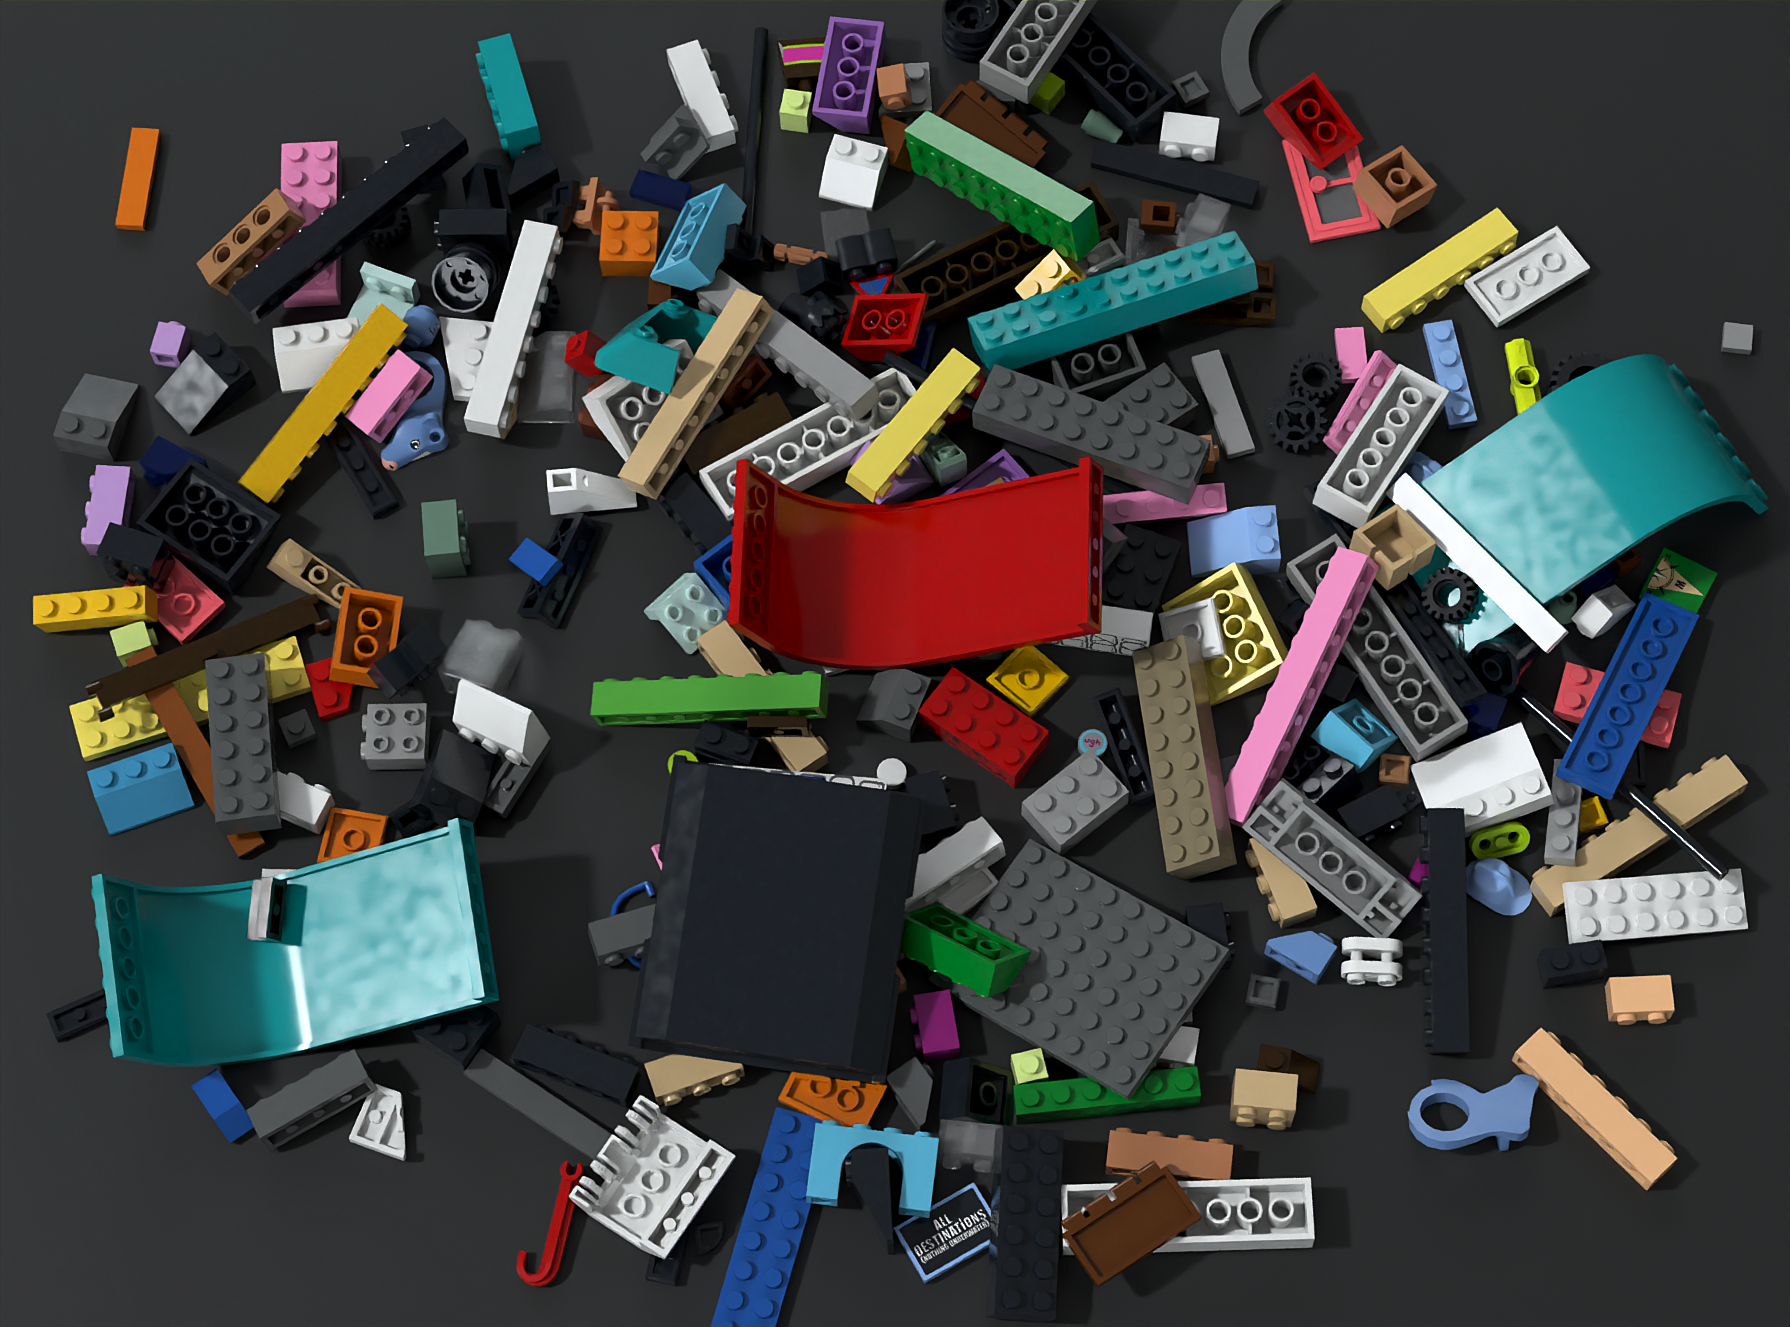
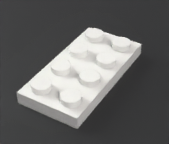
M1555 226L1465 280L1464 287L1498 328L1589 273L1590 266L1561 230Z

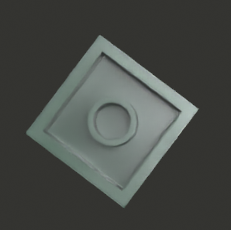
M456 499L421 503L424 556L432 579L467 576L466 565H471V555L469 547L467 548L466 539L469 538L468 521L465 520L464 509L459 510Z

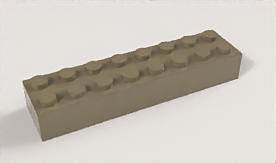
M1181 635L1133 652L1167 873L1186 881L1236 865L1201 645L1189 637Z

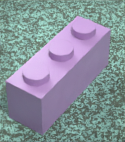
M96 465L95 475L90 477L89 486L92 495L91 501H87L85 507V515L88 518L87 525L81 531V543L85 545L89 555L98 556L96 552L110 522L129 528L136 485V477L131 467Z

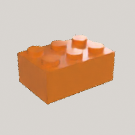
M345 587L340 603L329 680L379 688L367 672L373 663L396 648L403 603L402 596Z

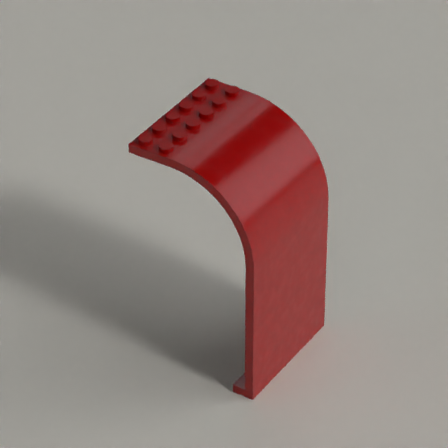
M1088 456L1079 458V467L930 499L898 504H855L823 499L797 491L778 481L750 460H738L734 476L736 487L735 500L733 502L734 526L732 528L733 546L730 557L731 582L729 583L730 605L727 613L728 625L760 646L781 656L808 664L849 670L914 668L1102 633L1104 467Z

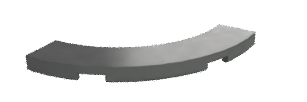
M1243 0L1232 14L1226 26L1222 40L1220 66L1226 93L1239 115L1262 103L1263 97L1257 90L1250 73L1249 47L1258 25L1271 12L1283 5L1284 0Z

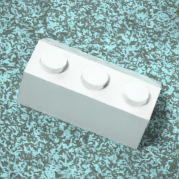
M353 317L273 328L274 351L282 393L311 390L360 328L358 318Z
M460 680L453 715V722L459 729V736L470 743L474 741L481 743L486 750L493 754L501 752L505 754L508 760L517 765H520L522 762L532 767L551 739L533 711L467 680Z

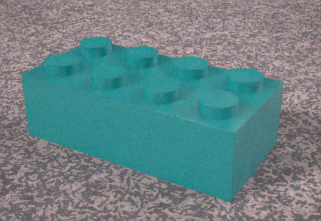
M510 33L478 41L480 53L475 55L480 76L486 89L488 103L493 113L494 123L500 136L499 139L503 153L509 152L511 161L514 162L516 157L525 149L535 147L538 144L542 145L512 38Z

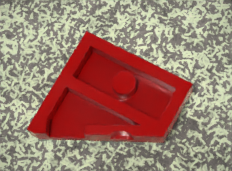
M332 657L304 665L321 721L350 712L351 695L355 684L329 680Z

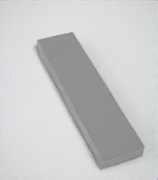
M1219 349L1193 356L1191 362L1226 458L1231 459L1254 452L1255 446Z

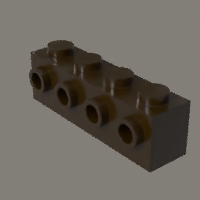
M766 392L755 398V404L745 409L744 405L732 410L729 413L730 417L722 422L716 419L705 425V431L697 434L681 460L693 480L700 477L699 470L793 421L778 392L772 395Z

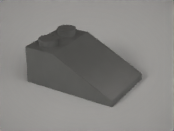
M85 373L62 409L53 434L60 451L115 462L140 385Z

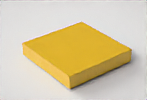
M1028 646L1017 648L986 679V684L1017 710L1032 718L1069 680V675L1037 648Z

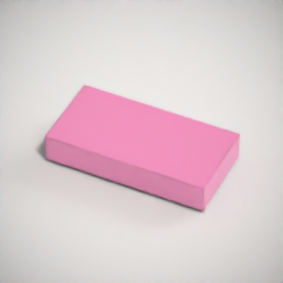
M1363 327L1335 328L1334 337L1337 362L1339 363L1338 369L1341 368L1342 370L1341 384L1356 383L1368 364Z

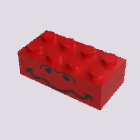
M954 667L951 668L918 711L919 725L1014 789L1049 744V730Z

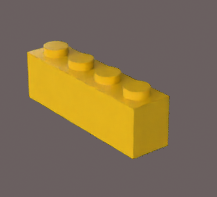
M145 585L33 596V625L46 633L122 626L144 620L145 623L157 622V594Z

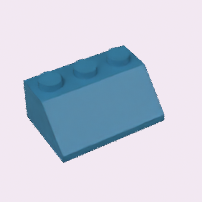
M173 743L87 771L95 800L110 836L196 807L180 756Z

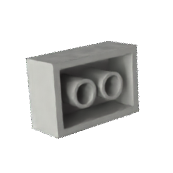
M1089 749L1022 802L1021 815L1055 853L1063 856L1127 805L1129 791L1097 755Z

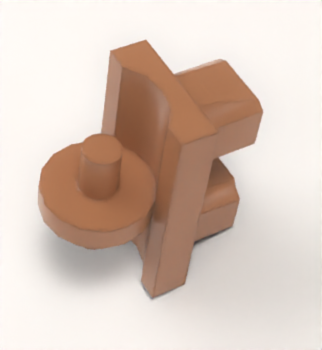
M591 177L589 185L580 187L578 201L581 205H586L583 210H576L573 222L578 228L590 229L594 235H601L602 212L619 211L620 209L619 201L613 198L614 193L600 184L599 177Z

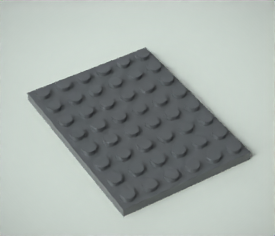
M1029 839L971 919L1030 950L1031 955L1006 991L989 998L978 996L974 990L965 985L952 982L951 978L942 973L933 972L928 982L939 991L950 989L951 998L1037 1048H1041L1042 1051L1129 1101L1231 954L1230 950Z

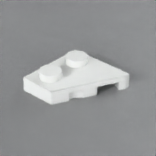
M376 1084L378 1090L366 1097L349 1140L352 1143L405 1161L406 1142L403 1096L400 1092Z

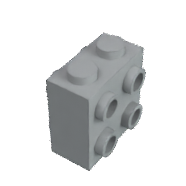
M427 703L368 704L367 714L362 716V730L366 732V742H361L360 751L361 759L366 761L369 770L426 768L429 761L431 717Z

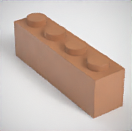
M1117 1128L1116 1131L1110 1130L1105 1174L1138 1178L1135 1172L1154 1160L1160 1169L1166 1166L1176 1181L1230 1180L1233 1145L1227 1144V1141L1222 1139H1209L1208 1142L1196 1141V1138L1190 1135H1179L1178 1138L1165 1137L1164 1133L1149 1131L1146 1135L1137 1134L1130 1128Z

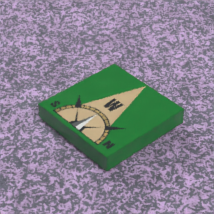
M1664 547L1638 599L1641 600L1644 593L1647 592L1697 614L1718 573Z

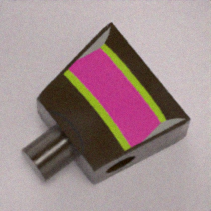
M826 37L777 40L778 59L786 88L812 92L813 101L815 99V90L817 88Z

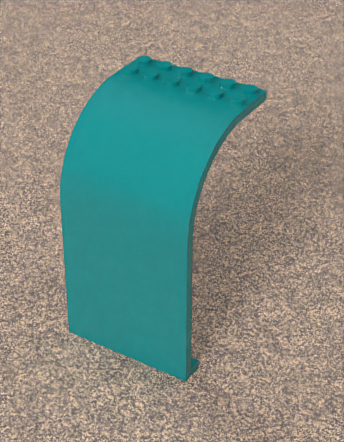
M1641 354L1622 358L1573 379L1530 406L1419 484L1543 607L1647 537L1692 513L1731 501L1744 502L1759 515L1769 509L1764 502L1768 498L1753 478L1748 479L1752 473L1737 455H1732L1736 450L1728 438H1725L1721 432L1717 433L1721 429L1706 409L1702 410L1705 404L1690 386L1686 387L1690 382L1684 373L1674 363L1669 365L1663 358L1653 354ZM1392 502L1387 507H1385L1377 514H1375L1374 517H1377L1378 515L1385 512L1386 510H1388L1396 504ZM1436 544L1431 563L1412 574L1422 592H1425V588L1422 586L1424 582L1428 583L1430 581L1427 578L1430 574L1434 576L1437 574L1436 570L1441 569L1444 571L1445 568L1450 567L1453 570L1456 568L1463 573L1465 572ZM1477 584L1475 588L1478 589L1479 594L1476 595V598L1479 601L1478 604L1473 605V608L1476 609L1474 613L1469 612L1467 614L1469 618L1466 620L1459 619L1460 623H1445L1441 621L1466 659H1468L1469 652L1478 643L1502 636L1517 626ZM1448 585L1440 593V601L1444 606H1453L1460 599V590L1456 585Z
M460 818L447 821L448 826L283 874L270 876L287 881L281 942L252 941L247 939L252 884L254 880L213 886L163 887L140 884L106 874L92 876L93 888L91 894L95 903V926L99 936V957L102 961L103 969L102 985L106 994V1017L109 1021L111 1035L109 1043L113 1052V1058L172 1067L217 1066L261 1061L327 1047L498 1001L499 994L473 823Z

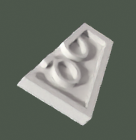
M439 317L454 400L469 401L493 322Z

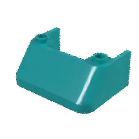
M668 299L629 323L601 347L596 353L594 364L603 371L670 394L681 351L663 345V343L669 339L686 340L693 355H695L698 347L702 344L718 317L685 306L680 300Z

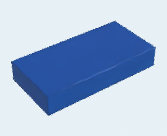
M527 537L508 559L544 587L563 566L557 558Z

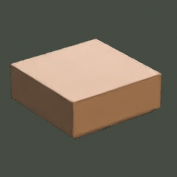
M1381 753L1378 784L1407 788L1411 756Z

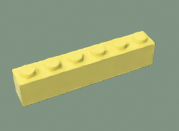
M1496 208L1364 295L1361 309L1381 333L1390 328L1392 330L1396 329L1404 322L1406 317L1412 313L1414 315L1420 313L1425 309L1427 303L1433 299H1441L1454 285L1464 284L1465 280L1470 278L1472 273L1478 269L1483 270L1487 268L1499 255L1505 256L1516 247L1515 243L1519 231Z
M953 348L850 468L846 483L872 503L879 495L884 497L892 488L893 483L891 481L896 475L901 477L911 464L909 462L910 458L914 454L919 456L928 444L926 439L932 433L937 435L946 422L943 419L948 413L953 415L963 403L961 398L965 393L971 394L980 383L978 375L981 368Z

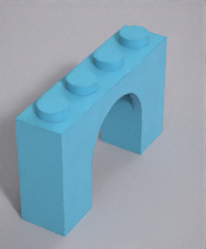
M824 1120L822 1124H815L806 1203L837 1207L841 1172L845 1165V1160L851 1158V1150L888 1148L889 1156L897 1162L902 1173L899 1214L930 1217L939 1138H933V1134L921 1131L915 1132L914 1135L902 1134V1130L896 1128H884V1131L871 1130L872 1127L865 1124H854L853 1128L841 1126L840 1122L833 1120Z

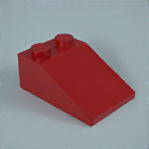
M1315 72L1272 101L1263 111L1278 133L1319 170H1322L1364 140Z
M926 293L855 295L841 346L858 361H882L888 350L899 354L915 347L929 295Z

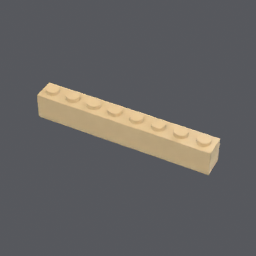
M737 288L728 300L727 305L713 324L702 344L698 347L697 352L683 371L672 392L668 395L618 474L619 478L630 490L655 500L657 499L775 313L763 296Z
M1727 755L1718 760L1716 757L1711 758L1701 766L1702 770L1695 775L1691 772L1686 774L1677 782L1678 786L1669 791L1668 788L1661 790L1653 797V803L1684 830L1742 794L1748 784V781ZM1635 807L1629 813L1630 817L1621 822L1620 819H1617L1605 828L1606 832L1599 837L1594 834L1583 841L1581 844L1582 848L1577 850L1576 866L1554 865L1551 868L1544 866L1532 875L1534 879L1529 889L1548 915L1552 917L1565 908L1563 883L1610 879L1671 840V838Z

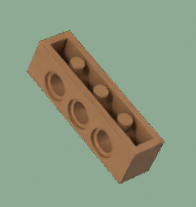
M276 188L196 264L208 284L227 296L229 294L228 290L232 288L235 281L244 278L252 272L260 261L268 258L306 222V219L294 200Z

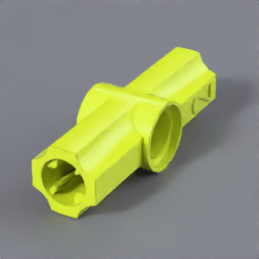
M1524 338L1514 339L1506 343L1504 347L1511 378L1510 391L1514 396L1518 415L1541 400L1538 385L1539 373L1534 365L1530 341L1524 340ZM1519 380H1526L1530 384L1524 385L1520 383Z

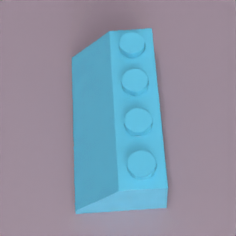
M726 183L686 201L650 275L652 280L690 291L701 286L706 287L713 282L718 265L725 258L724 248L727 225L734 223L739 225L743 220L742 215L747 206Z

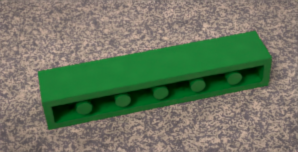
M1197 1066L1150 1071L1129 1101L1089 1077L1013 1085L1016 1125L1199 1106L1201 1099Z

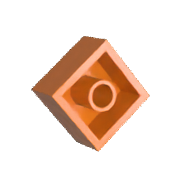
M659 211L602 212L599 258L602 276H650L660 256L661 223Z

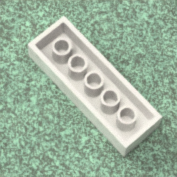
M1398 364L1319 483L1312 504L1356 528H1360L1369 522L1386 497L1385 493L1394 485L1443 410L1450 390Z

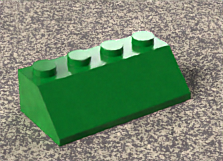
M939 903L908 912L903 916L906 920L901 950L904 956L925 964L933 972L944 974L956 984L965 985L981 997L989 998L1006 991L1031 955L1030 950Z

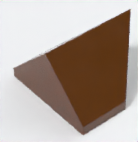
M884 115L879 117L891 165L910 172L913 169L904 132L910 125Z

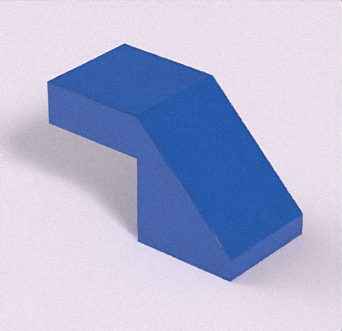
M217 1068L191 1085L229 1143L254 1127L249 1115Z

